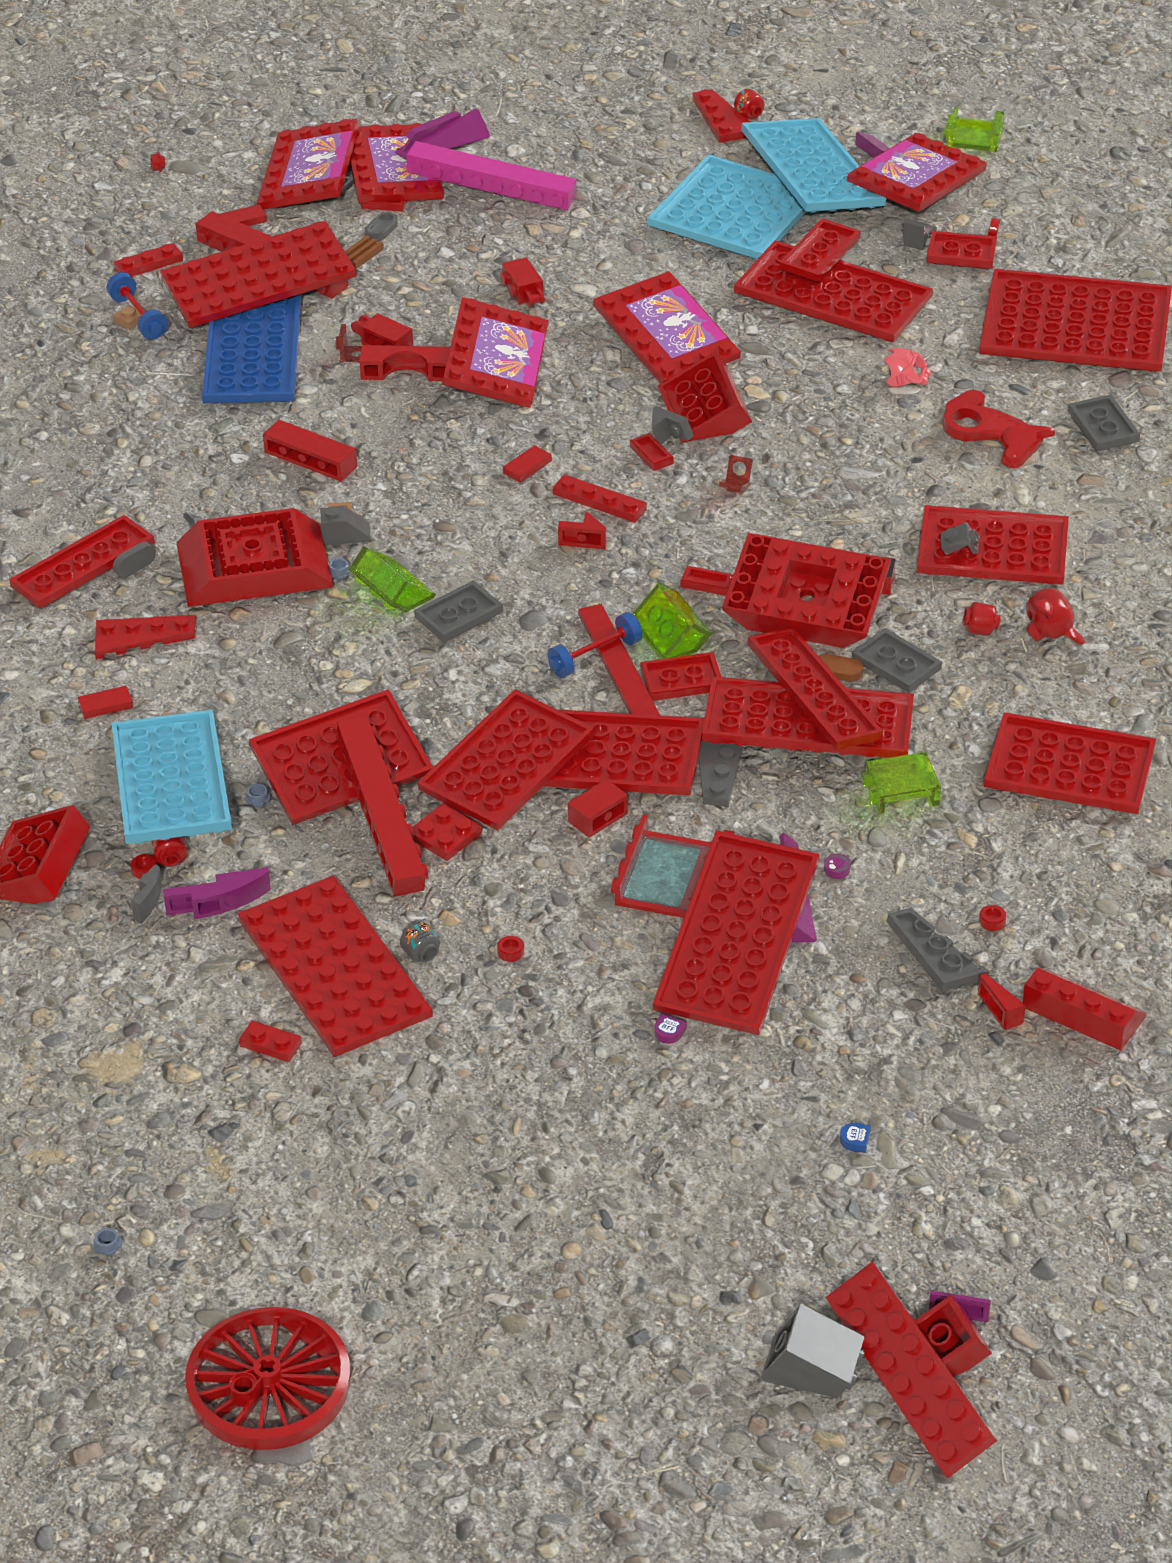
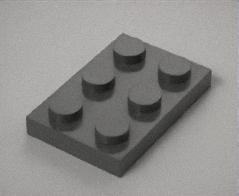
M1111 394L1069 403L1068 412L1096 451L1140 442V433Z
M473 580L414 610V614L420 623L441 641L446 642L503 613V604Z
M886 628L852 651V658L861 661L864 667L907 693L913 691L942 669V661Z

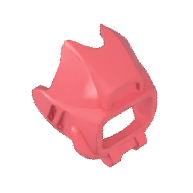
M904 348L888 350L890 353L893 352V354L884 358V361L891 370V376L887 379L889 386L898 387L910 383L927 384L931 370L928 369L920 353ZM913 366L921 368L919 376L914 370Z

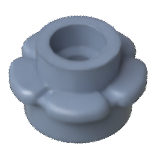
M335 558L329 562L332 578L342 580L351 573V567L346 559Z
M252 784L247 788L245 801L254 807H262L265 803L269 802L271 796L268 794L265 785Z
M104 1228L95 1234L93 1240L95 1245L93 1248L98 1254L112 1255L117 1252V1248L121 1247L122 1239L118 1237L114 1229Z

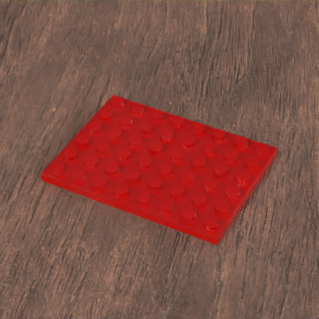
M994 268L979 354L1162 372L1172 285Z

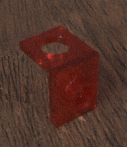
M341 324L339 336H336V350H340V362H359L360 356L355 357L351 354L356 351L361 352L362 346H347L346 324Z
M730 455L726 478L719 481V486L726 487V490L730 492H740V490L749 487L753 459ZM736 462H743L745 464L746 472L743 475H737L734 472L733 466Z

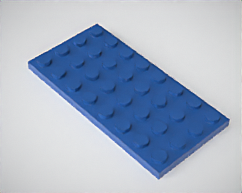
M302 293L209 322L202 390L203 403H262L295 400Z

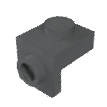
M967 522L941 533V549L946 555L966 546L970 548L973 554L979 553V534L975 529L972 530Z

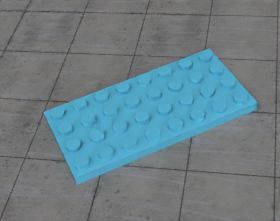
M820 118L742 123L741 131L806 212L814 213L820 210L836 211L837 209L854 210L861 207L875 208L876 206H885V197L847 181L848 173L858 168L859 165Z
M213 710L111 723L126 844H141L145 841L167 840L182 836L192 837L198 834L221 833L226 830H232Z

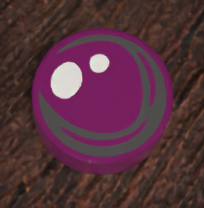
M832 854L826 857L824 872L828 877L842 879L849 875L851 862L847 856Z

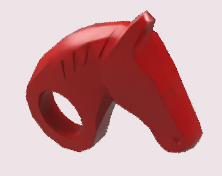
M956 403L948 407L942 422L945 432L954 439L964 442L999 440L1000 444L1002 443L1004 446L1001 463L1009 468L1021 467L1038 450L1044 438L1055 436L1054 428L1029 425L1002 411L969 403ZM967 417L975 420L979 425L963 427L957 424L954 419Z

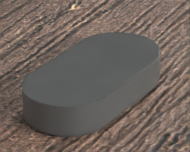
M392 212L378 214L365 227V236H370V240L373 238L377 241L384 240L397 227V215Z
M141 542L123 552L115 559L113 571L122 578L136 573L152 563L156 556L155 547L148 542Z

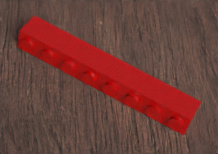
M211 211L195 223L197 241L221 252L252 243L253 241L272 237L214 211ZM348 279L312 291L333 299L349 286Z
M367 716L337 722V741L393 896L425 891V880L429 879L428 868L425 863H421L420 846L418 843L414 844L413 828L411 823L407 824L405 820V806L398 801V787L391 782V769L389 764L385 765L384 750L382 745L377 744L375 726L370 725Z

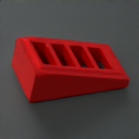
M986 973L981 974L979 977L978 995L1002 1028L1008 1030L1022 1025L1025 1016V1005Z

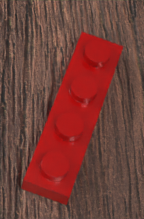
M565 474L553 486V495L634 523L647 510V502Z

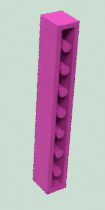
M415 141L407 153L406 172L567 211L576 197L577 179L418 141Z

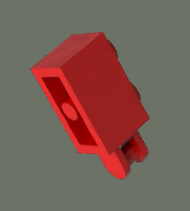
M527 257L502 263L501 283L503 286L506 285L510 296L514 297L519 305L526 303L528 307H532L534 303H545L543 280Z
M379 313L371 318L362 315L359 317V321L351 323L352 331L361 336L362 345L413 346L412 328Z

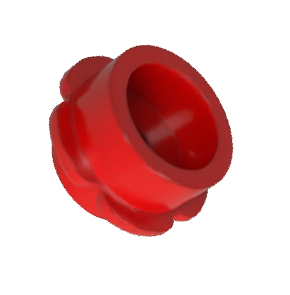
M160 152L151 154V169L160 173L161 168H165V157L160 155Z

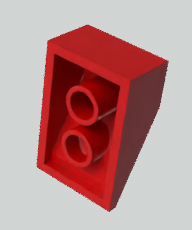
M952 1295L915 1320L953 1376L970 1370L992 1354L965 1309Z

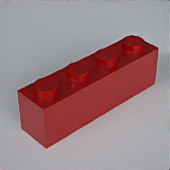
M278 420L263 433L265 453L342 482L357 468L356 448L285 421Z

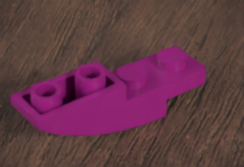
M269 868L215 874L216 882L163 889L166 916L193 912L194 919L222 914L244 906L271 890Z

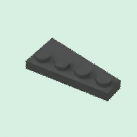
M912 908L888 913L886 922L941 991L979 982V977L983 973L989 976L990 971L984 966H976L972 962L973 957L966 952L960 953L955 949L952 940L947 936L943 937L934 932L935 927Z

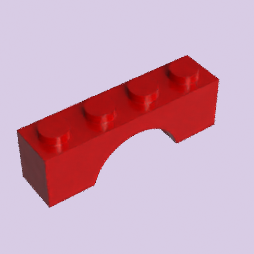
M362 345L359 360L360 379L384 380L386 376L395 371L414 370L425 375L428 381H442L450 347Z

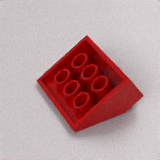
M717 351L658 385L668 411L686 417L694 436L688 441L680 439L682 443L733 434L752 422L732 374Z
M74 805L12 821L0 844L1 900L37 904L45 901L50 902L58 896L59 890L67 878L68 872L76 860L79 849L85 842V837L90 829V825Z

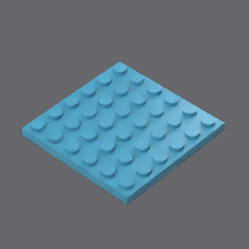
M708 154L647 217V225L758 259L775 240L780 242L803 217L806 211L776 174Z

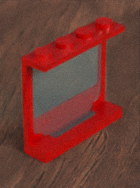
M642 815L639 825H634L632 842L627 843L626 858L620 861L618 868L619 876L614 878L612 882L611 893L615 894V905L684 918L712 842L648 831V815ZM724 829L726 833L735 834V831Z

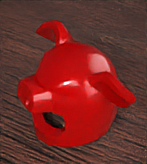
M1053 588L1042 589L1028 600L1026 612L1032 622L1026 630L1035 641L1038 642L1044 637L1057 639L1061 636H1066L1078 644L1083 645L1085 643L1082 635L1073 628L1075 621L1073 608L1066 596L1059 590Z

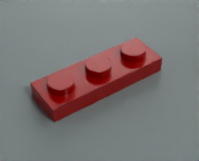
M174 243L165 244L162 247L146 250L142 253L114 261V269L117 273L125 272L133 277L183 261V255Z

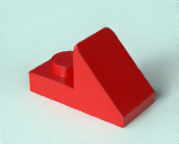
M589 512L585 513L583 523L559 521L558 545L606 549V527Z

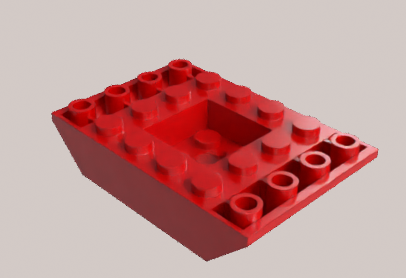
M295 508L198 520L176 542L187 607L333 587L320 524Z
M748 533L722 610L750 631L767 633L794 627L805 641L844 648L867 638L891 559ZM804 596L813 597L810 601H804L801 598Z

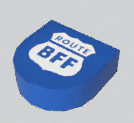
M860 1123L846 1124L840 1131L841 1145L847 1150L866 1153L871 1125Z

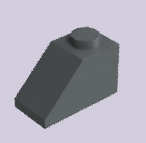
M345 506L320 508L324 545L371 542L369 522Z

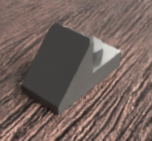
M904 218V245L924 250L928 235H931L932 231H937V227Z
M658 406L653 408L652 430L660 444L664 443L671 436L685 441L690 440L694 436L686 417Z

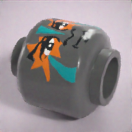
M417 922L411 923L403 929L400 945L413 961L428 962L438 954L440 940L428 924Z

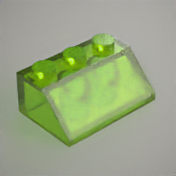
M366 546L362 547L348 569L356 576L354 578L356 582L364 587L368 586L370 588L368 592L378 599L382 598L384 600L382 604L392 611L399 609L408 612L434 599L436 596L430 588L394 558Z
M661 582L656 584L632 613L641 625L643 638L660 659L694 654L698 652L712 635L711 631L679 592Z

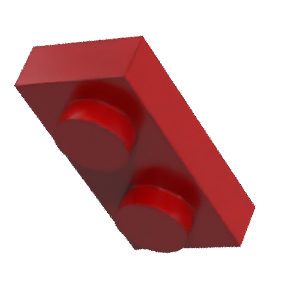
M251 1020L239 1038L240 1047L286 1062H290L302 1044L301 1036L253 1020Z

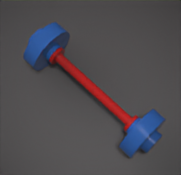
M120 272L113 275L107 283V293L117 302L129 300L142 315L138 321V330L145 338L152 340L161 337L168 327L167 318L159 310L145 312L133 297L136 291V282L128 273Z
M625 612L616 617L615 625L617 631L572 653L568 652L560 644L550 648L547 653L550 668L557 676L565 678L574 673L573 659L618 637L630 646L641 641L642 630L639 621L630 612Z

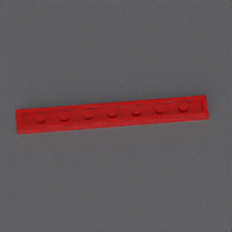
M602 604L578 609V616L592 643L616 632ZM618 637L597 647L596 650L629 714L660 715L621 639Z

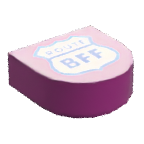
M661 1014L654 1026L655 1038L662 1043H675L686 1031L687 1022Z

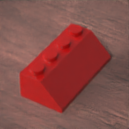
M1037 968L1024 984L1022 1003L1025 1005V1009L1120 1051L1147 1016V1012L1047 969Z

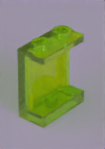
M954 107L953 113L948 115L944 131V138H948L947 146L997 152L1003 132L1004 112L996 111L994 121L960 118L958 117L959 107Z
M927 752L866 761V772L862 774L864 787L869 788L870 802L876 806L879 814L885 813V804L888 802L926 797L929 807L940 805L941 785Z

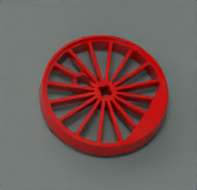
M263 1307L230 1316L206 1332L190 1354L186 1366L185 1383L194 1414L204 1428L212 1435L226 1443L241 1448L253 1450L281 1449L312 1438L324 1430L336 1418L346 1401L349 1390L350 1361L342 1339L321 1319L296 1309ZM273 1325L269 1355L263 1356L253 1327ZM279 1326H283L293 1335L276 1358L275 1352ZM248 1330L258 1359L255 1360L231 1336L240 1331ZM300 1340L307 1345L287 1359ZM224 1342L246 1364L212 1350L219 1343ZM314 1353L320 1357L316 1360L301 1363ZM207 1360L235 1372L199 1370L203 1361ZM328 1367L335 1373V1375L307 1374ZM197 1382L229 1383L228 1385L199 1393L196 1389ZM303 1386L335 1387L329 1397ZM277 1393L303 1419L288 1425ZM290 1393L322 1406L311 1414ZM269 1394H271L282 1424L281 1427L264 1428ZM231 1395L228 1401L213 1411L204 1404L205 1402ZM263 1396L258 1428L243 1427L242 1425ZM237 1406L244 1407L233 1423L221 1418Z

